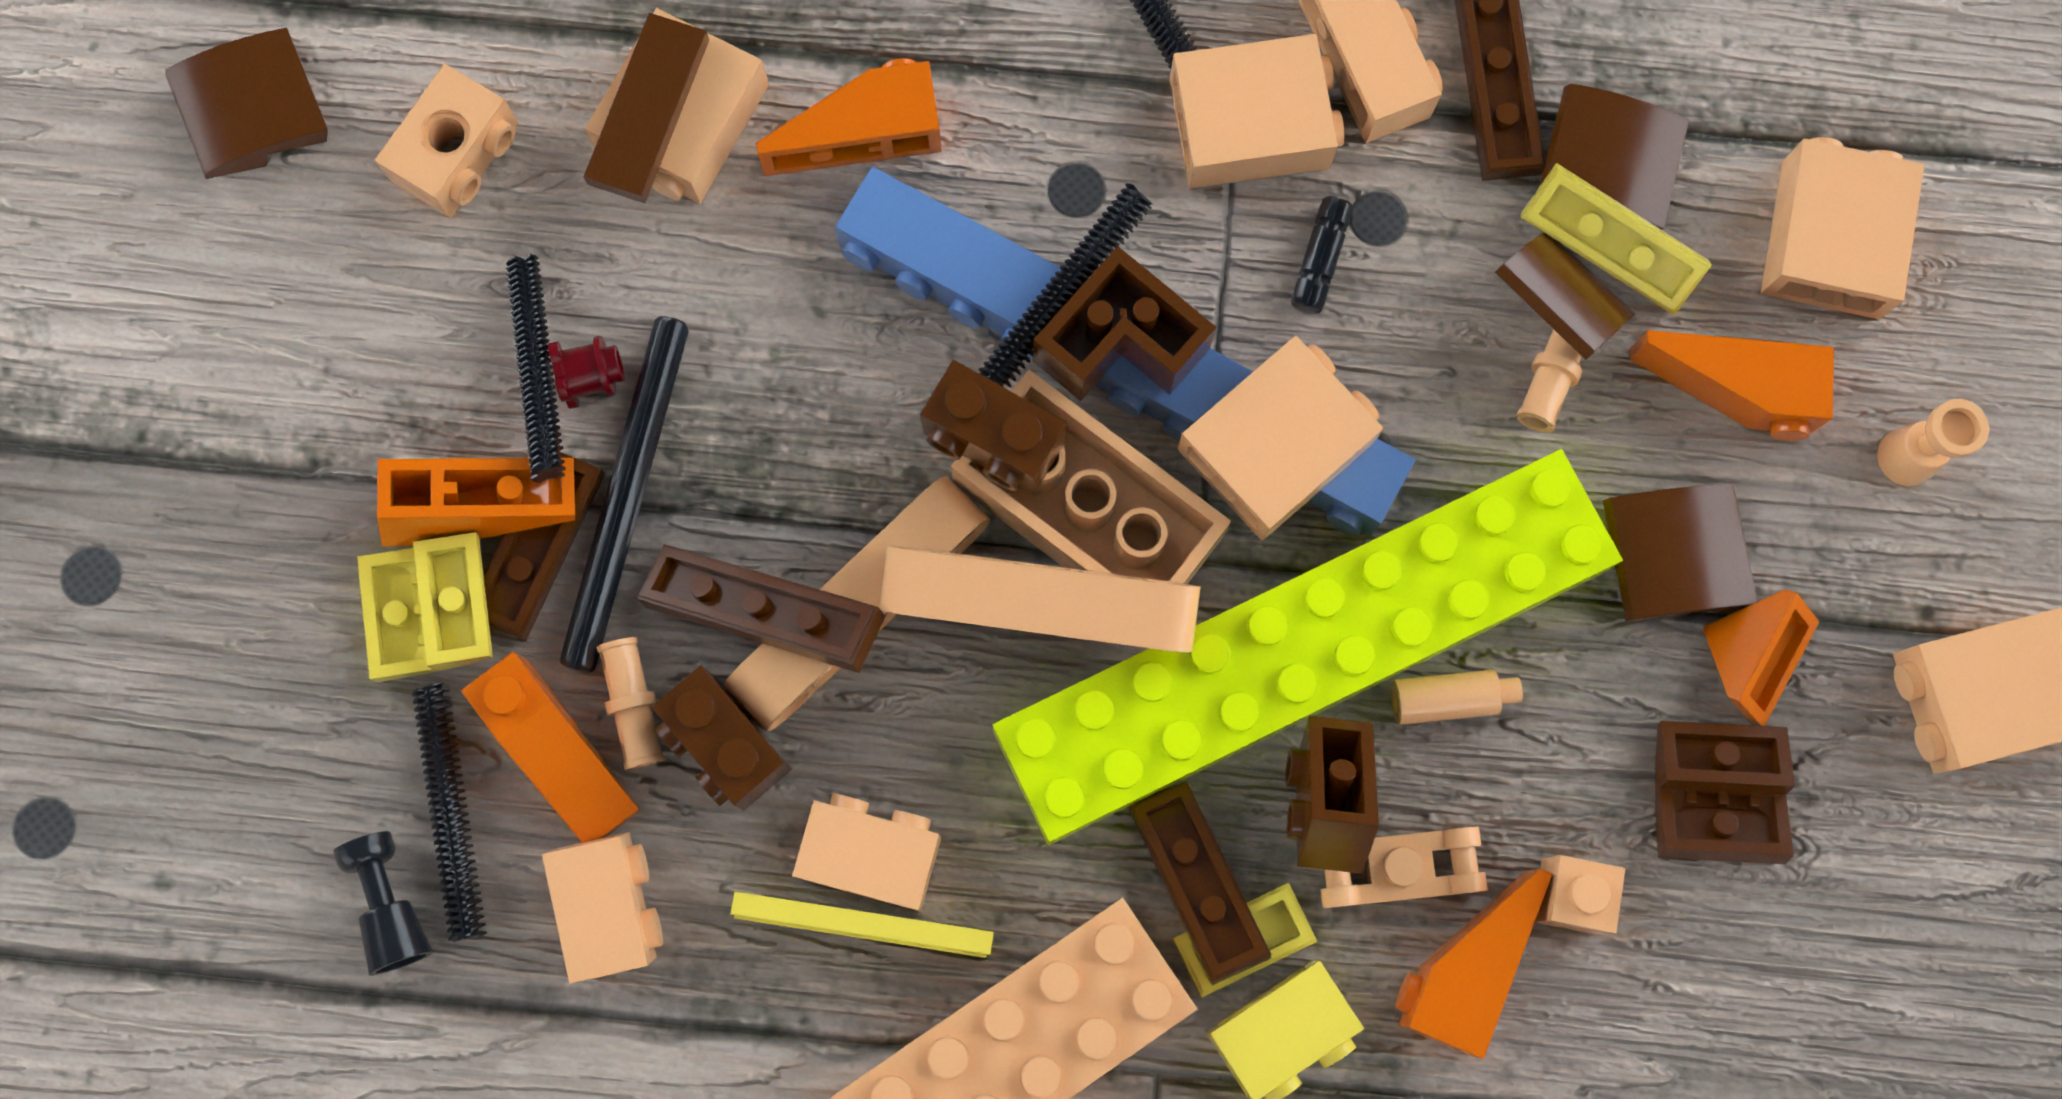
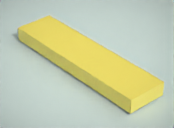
M735 891L730 913L734 915L735 919L984 958L991 955L994 932Z

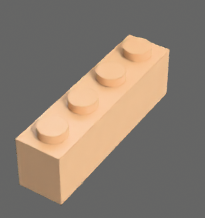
M1298 0L1313 33H1317L1318 43L1323 54H1329L1331 58L1334 78L1365 144L1431 118L1442 95V79L1435 63L1431 59L1425 60L1416 42L1418 38L1417 27L1412 14L1407 8H1400L1397 0Z

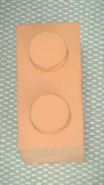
M832 793L830 804L813 800L792 877L921 912L941 841L940 834L928 831L931 819L899 810H894L891 821L867 815L870 803Z
M630 832L565 846L542 854L569 984L645 967L657 958L655 947L663 945L661 923L655 907L646 909L641 884L649 882L648 863L643 846L641 844L632 845Z

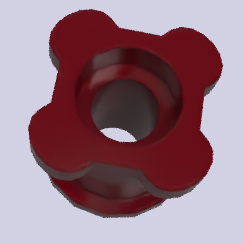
M602 336L593 337V344L565 350L561 348L559 341L548 344L557 393L561 402L565 401L569 409L579 407L578 397L604 391L607 396L616 395V383L625 381L623 363L617 346L606 347Z

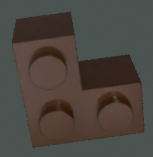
M1117 246L1034 338L1033 362L1081 401L1122 355L1170 395L1210 350L1217 327Z

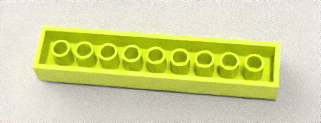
M1560 449L1196 625L1192 652H1174L1149 648L992 724L993 733L1047 845L1050 846L1308 719L1309 716H1315L1602 575L1623 561L1564 451Z

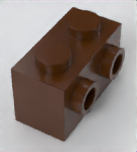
M952 360L920 413L923 434L928 436L926 441L933 448L956 460H960L961 456L968 458L984 467L982 472L989 479L1011 491H1017L1018 487L1035 495L1066 442V421L955 360Z
M702 665L651 707L663 721L654 729L678 758L687 751L704 769L695 777L696 780L719 806L729 799L734 806L744 811L792 770L713 675Z
M1309 716L1300 749L1290 748L1287 756L1285 784L1286 787L1296 788V800H1290L1287 812V838L1297 840L1298 867L1363 874L1379 828L1373 723Z

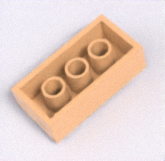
M1028 370L1011 392L1067 422L1066 442L1035 495L1018 487L1017 491H1011L998 485L984 475L982 472L984 467L964 456H961L960 460H955L951 465L953 482L962 491L1064 568L1188 584L1223 539L1231 520L1031 370Z

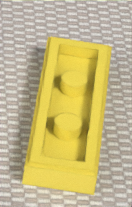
M1558 163L1554 165L1521 212L1522 219L1672 315L1677 313L1712 266L1708 259Z

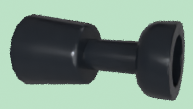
M381 831L358 837L333 850L336 863L342 872L348 874L358 873L369 907V911L360 915L358 919L369 976L387 973L408 966L433 953L410 901H395L383 865L391 860L395 853V844L389 831Z

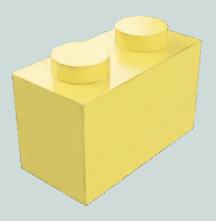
M1310 961L1207 1029L1205 1033L1247 1099H1261L1262 1097H1265V1099H1282L1302 1084L1297 1076L1298 1073L1318 1060L1323 1068H1327L1351 1053L1356 1048L1351 1038L1364 1030V1027L1321 961Z

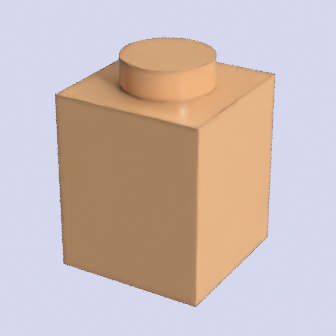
M1563 855L1541 859L1540 869L1552 873V877L1535 923L1590 934H1616L1626 868Z

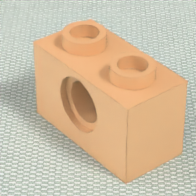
M444 63L374 161L393 184L451 219L460 205H467L475 197L481 185V176L494 157L502 156L509 149L515 137V128L518 125V121L505 99ZM454 137H464L462 144L456 150L441 152L448 140Z

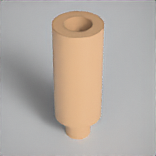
M1493 669L1393 679L1391 699L1396 723L1398 725L1500 715L1502 704L1522 702L1523 689L1519 677L1499 679L1497 672Z

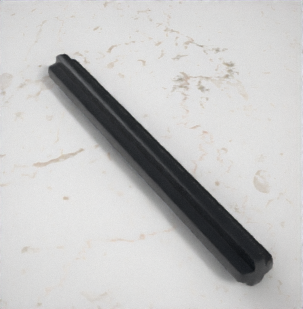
M658 316L654 320L560 655V663L571 670L591 673L597 665L599 653L596 647L602 644L689 333L686 323L676 318Z

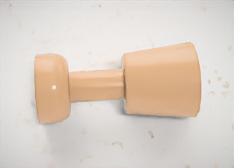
M1964 399L1948 400L1936 407L1926 421H1919L1887 433L1878 446L1877 459L1879 467L1884 475L1896 484L1906 487L1918 486L1936 474L1950 458L1966 457L1981 449L1988 440L1990 430L1988 418L1983 410L1971 401Z

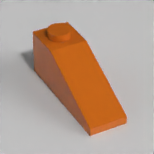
M901 58L888 61L881 68L868 69L756 142L757 154L764 176L942 152L930 62L916 63L912 59Z
M1647 330L1630 347L1631 361L1748 429L1770 431L1771 438L1785 441L1803 440L1833 419L1834 347Z
M528 458L377 459V522L382 547L413 546L415 541L474 532L479 534V539L574 521V458H561L565 460V463L562 464V466L566 467V470L562 471L565 474L564 477L547 479L541 483L533 482L530 479L533 475L530 473L531 467L529 466L530 460Z
M513 651L460 690L499 744L582 843L605 838L641 810L531 661Z
M1534 869L1522 873L1420 965L1417 975L1409 972L1400 987L1395 1003V1009L1402 1011L1398 1026L1468 1056L1484 1059L1552 873L1543 869Z

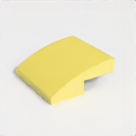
M474 532L413 542V548L357 556L370 680L383 682L407 678L493 658L479 534Z

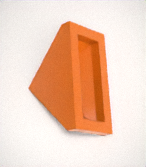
M1784 589L1702 627L1728 698L1754 726L1766 725L1819 624V620L1797 592Z

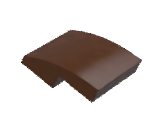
M287 27L255 34L216 46L165 69V76L205 179L265 167L267 165V154L327 142L328 128Z
M1569 84L1563 88L1540 185L1554 165L1558 163L1663 230L1689 119L1633 97L1594 87Z
M1542 233L1531 240L1495 271L1513 291L1585 360L1591 357L1635 315L1563 244L1546 233Z
M1733 483L1671 488L1611 497L1603 500L1609 535L1623 561L1615 565L1626 622L1677 618L1697 612L1743 609L1758 602Z
M1660 721L1657 726L1655 755V819L1658 858L1786 864L1794 856L1786 795L1795 787L1787 727Z

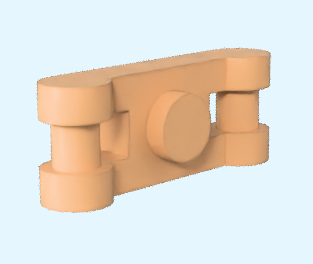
M1479 827L1375 837L1365 865L1368 884L1352 885L1350 872L1324 870L1326 888L1320 889L1323 909L1488 891L1486 873L1479 872L1475 849V847L1481 846ZM1450 850L1453 875L1436 877L1432 852Z

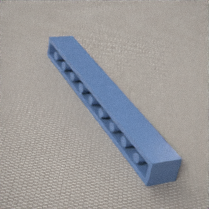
M873 166L835 226L840 248L843 249L842 255L852 264L868 272H873L876 267L896 278L895 284L905 293L923 301L928 296L949 306L947 311L954 319L972 329H979L981 325H984L1002 335V343H1004L1002 340L1004 337H1009L1007 333L1014 331L1013 325H1019L1017 320L1023 319L1022 314L1028 313L1026 309L1033 307L1032 301H1038L1036 296L1042 295V289H1047L1045 285L1052 283L1051 277H1057L1055 272L1061 271L1059 266ZM1210 348L1169 395L1121 355L1095 386L1109 393L1108 400L1121 411L1136 417H1140L1142 412L1164 423L1163 431L1179 442L1181 434L1253 371ZM1377 438L1365 452L1308 502L1327 512V521L1336 528L1352 535H1359L1362 531L1372 536L1384 520L1416 459Z

